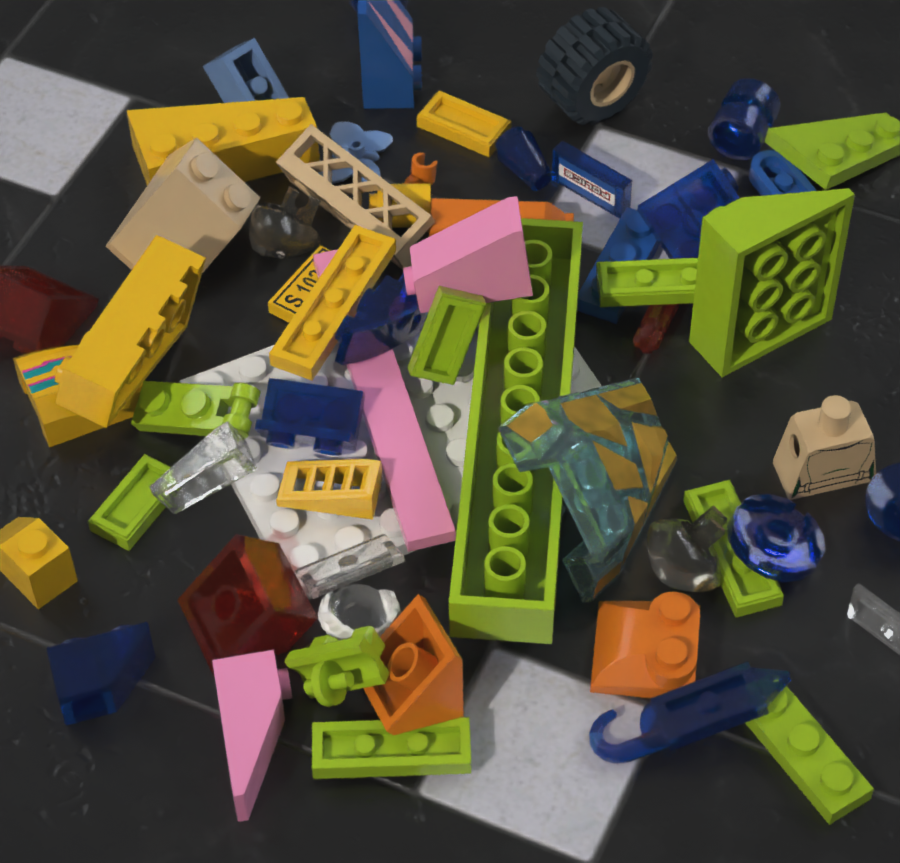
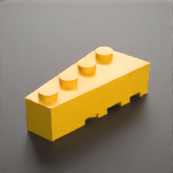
M304 97L126 110L133 149L147 185L169 154L195 138H198L243 182L281 173L283 171L276 161L310 124L317 128ZM315 141L299 159L304 163L320 161L318 143Z
M156 235L90 331H87L72 357L66 356L61 362L55 375V382L60 384L55 404L107 428L187 328L206 258Z

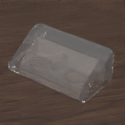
M381 534L299 567L294 572L300 586L301 596L306 601L405 562L404 555L387 535Z
M858 583L853 588L848 617L900 655V613Z

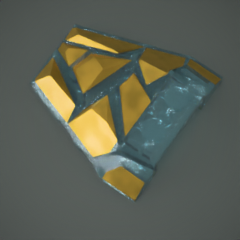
M639 378L592 388L584 392L567 394L551 400L527 404L498 427L519 472L549 467L583 538V541L562 559L583 603L592 602L619 577L678 462L677 455L667 439L668 435L660 424L653 402Z

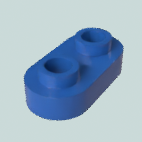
M775 150L761 151L753 157L749 171V180L761 196L816 191L801 170Z

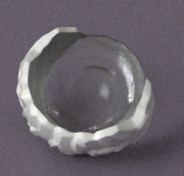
M351 584L341 587L336 592L329 591L326 593L318 609V620L327 635L338 640L351 638L356 628L369 625L381 636L401 614V610L393 591L387 589L378 591L368 585Z

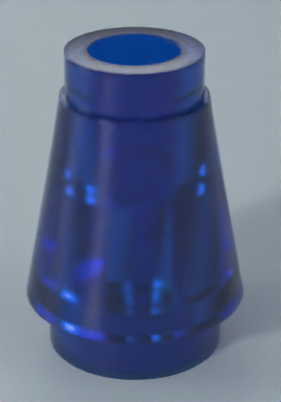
M516 126L507 130L498 138L495 144V149L498 151V160L524 183L529 185L533 191H538L551 182L553 173L549 170V166L531 131H525L523 127Z

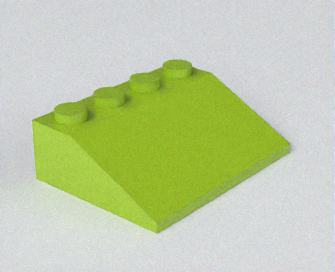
M849 188L742 197L724 207L714 208L702 218L689 342L721 377L832 320L855 196Z

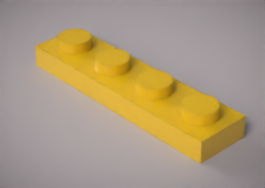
M354 225L270 351L271 366L313 381L396 252L395 238Z

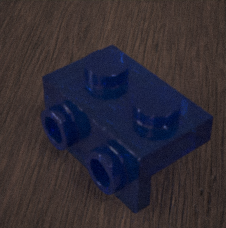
M269 378L262 419H256L255 430L262 438H266L267 445L277 448L294 449L295 442L314 445L313 451L325 455L341 456L342 449L356 451L365 393L360 390Z

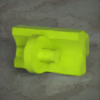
M370 625L356 628L351 638L338 640L330 635L315 637L310 647L290 651L284 661L289 669L295 670L301 676L304 682L305 693L311 699L316 698L321 705L326 707L341 704L345 699L347 691L385 684L390 674L380 659L385 649V644Z

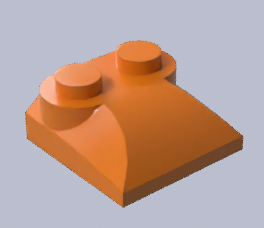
M666 592L657 596L653 601H599L590 692L693 702L698 654L700 605H697L690 596L681 592Z

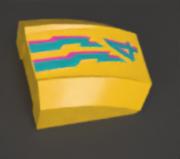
M79 344L48 348L13 358L20 385L24 393L29 396L49 448L104 428L55 404L60 385L55 382L56 372L66 356L72 357ZM143 383L109 426L133 417Z

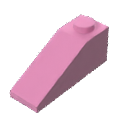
M274 650L212 660L238 822L249 820L285 722L282 700L292 699L288 669H277Z

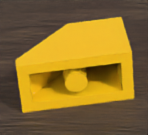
M17 517L0 529V571L38 610L78 582L69 547L40 518Z

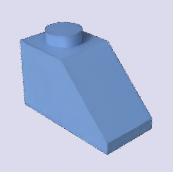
M255 38L231 48L203 66L224 103L289 98Z

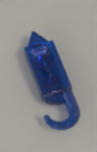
M745 662L653 697L651 702L643 708L640 715L642 735L619 744H610L606 742L603 736L607 724L617 717L615 710H609L601 714L593 722L589 731L590 746L594 753L602 760L615 764L632 762L668 747L670 751L769 714L767 707L791 681L790 673L785 670L751 668L749 662Z

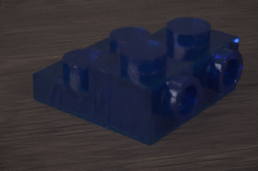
M714 159L639 204L637 211L669 259L698 258L702 218L714 208L724 207L740 199L736 193L738 185L729 170L726 168L720 169Z

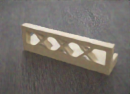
M310 124L276 161L277 165L293 185L351 230L354 225L395 238L396 252L390 261L402 270L403 267L412 266L410 246L414 245L434 224L435 220L433 217ZM316 141L323 147V161L304 163L299 158ZM349 167L353 169L352 184L339 186L332 184V170ZM378 190L383 192V207L364 209L362 207V193ZM353 194V200L347 195ZM392 200L396 202L397 205H392ZM410 213L417 220L400 237L392 231V216ZM377 218H383V223Z

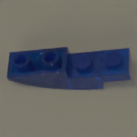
M404 273L398 281L387 275L376 290L368 288L357 306V314L354 317L348 314L343 319L335 335V340L340 342L335 362L343 366L381 355L403 344L422 330L428 312L420 313L416 294L407 295Z

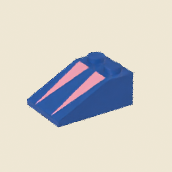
M358 0L363 108H414V91H422V66L414 65V61H422L421 36H413L412 17L399 0Z

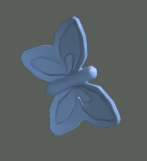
M336 122L330 132L332 140L381 177L380 170L374 162L380 158L378 153L383 152L392 144L393 137L389 133L377 130L364 132L359 125L351 122ZM349 167L332 170V184L342 182L351 176L353 177V169Z

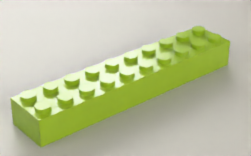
M521 218L533 296L487 303L479 321L449 596V637L552 644L569 419L560 403L571 400L583 222ZM537 403L545 409L553 426L533 442H529L507 427V425L533 404Z

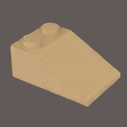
M195 138L168 155L106 247L132 270L154 237L158 235L205 257L203 273L242 228L260 200V197L198 138Z

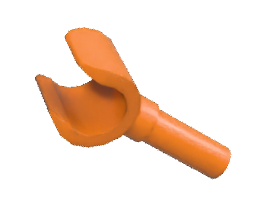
M419 152L412 157L410 176L405 179L403 184L431 183L433 185L436 178L437 160L431 165L424 166L425 153Z

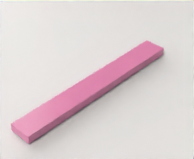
M338 249L313 255L318 279ZM371 290L339 339V344L377 459L382 462V475L407 551L410 552L455 541L456 530L373 290Z

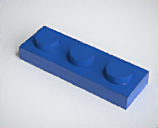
M627 207L596 263L652 260L667 233L668 220ZM595 263L579 291L577 311L617 324L626 306L600 307Z

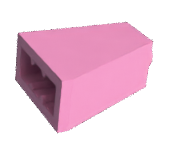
M508 197L410 246L412 266L403 267L407 295L416 294L420 313L429 312L438 286L482 295L486 303L533 296L518 197Z

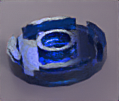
M772 494L751 495L744 499L742 504L737 506L727 524L728 541L735 555L749 569L763 577L781 582L801 581L813 573L825 552L824 535L816 520L808 512L803 516L799 511L795 510L794 508L797 504L787 498Z

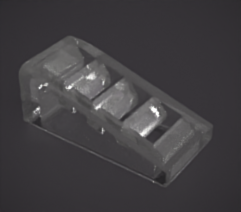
M227 421L213 430L150 486L152 494L173 514H177L254 472L257 466L248 443Z

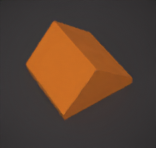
M418 594L380 636L385 644V649L380 659L390 672L386 683L363 688L385 730L392 735L464 717L462 658L426 598Z

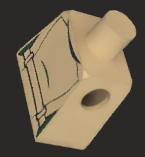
M833 395L825 398L820 408L797 412L790 417L773 458V465L789 500L876 480L874 437L857 402L848 401L842 396Z

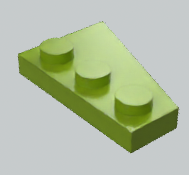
M885 112L768 128L764 142L822 188L828 190L899 156L900 121Z

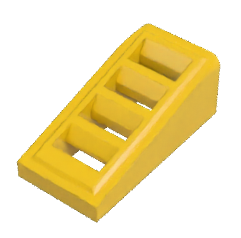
M371 459L289 461L286 463L278 492L277 506L373 520L383 481L382 462ZM297 478L306 479L303 491H293ZM316 481L324 482L322 490H314ZM334 483L342 484L341 490H333ZM352 486H358L360 489H352Z

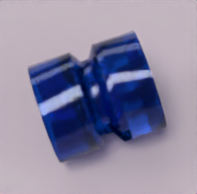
M752 78L740 79L734 82L725 95L721 107L715 114L708 129V137L714 148L724 156L735 160L753 158L761 150L768 128L773 126L780 112L781 103L777 93L764 82Z

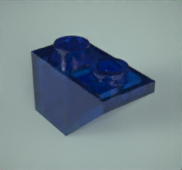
M148 622L136 625H121L106 633L86 638H71L59 645L46 648L58 701L66 726L112 714L119 710L156 657Z

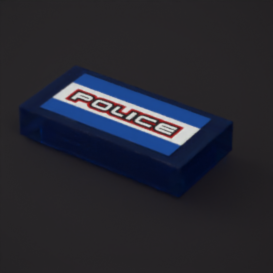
M561 141L553 149V181L619 219L625 209L631 207L632 180L566 142Z

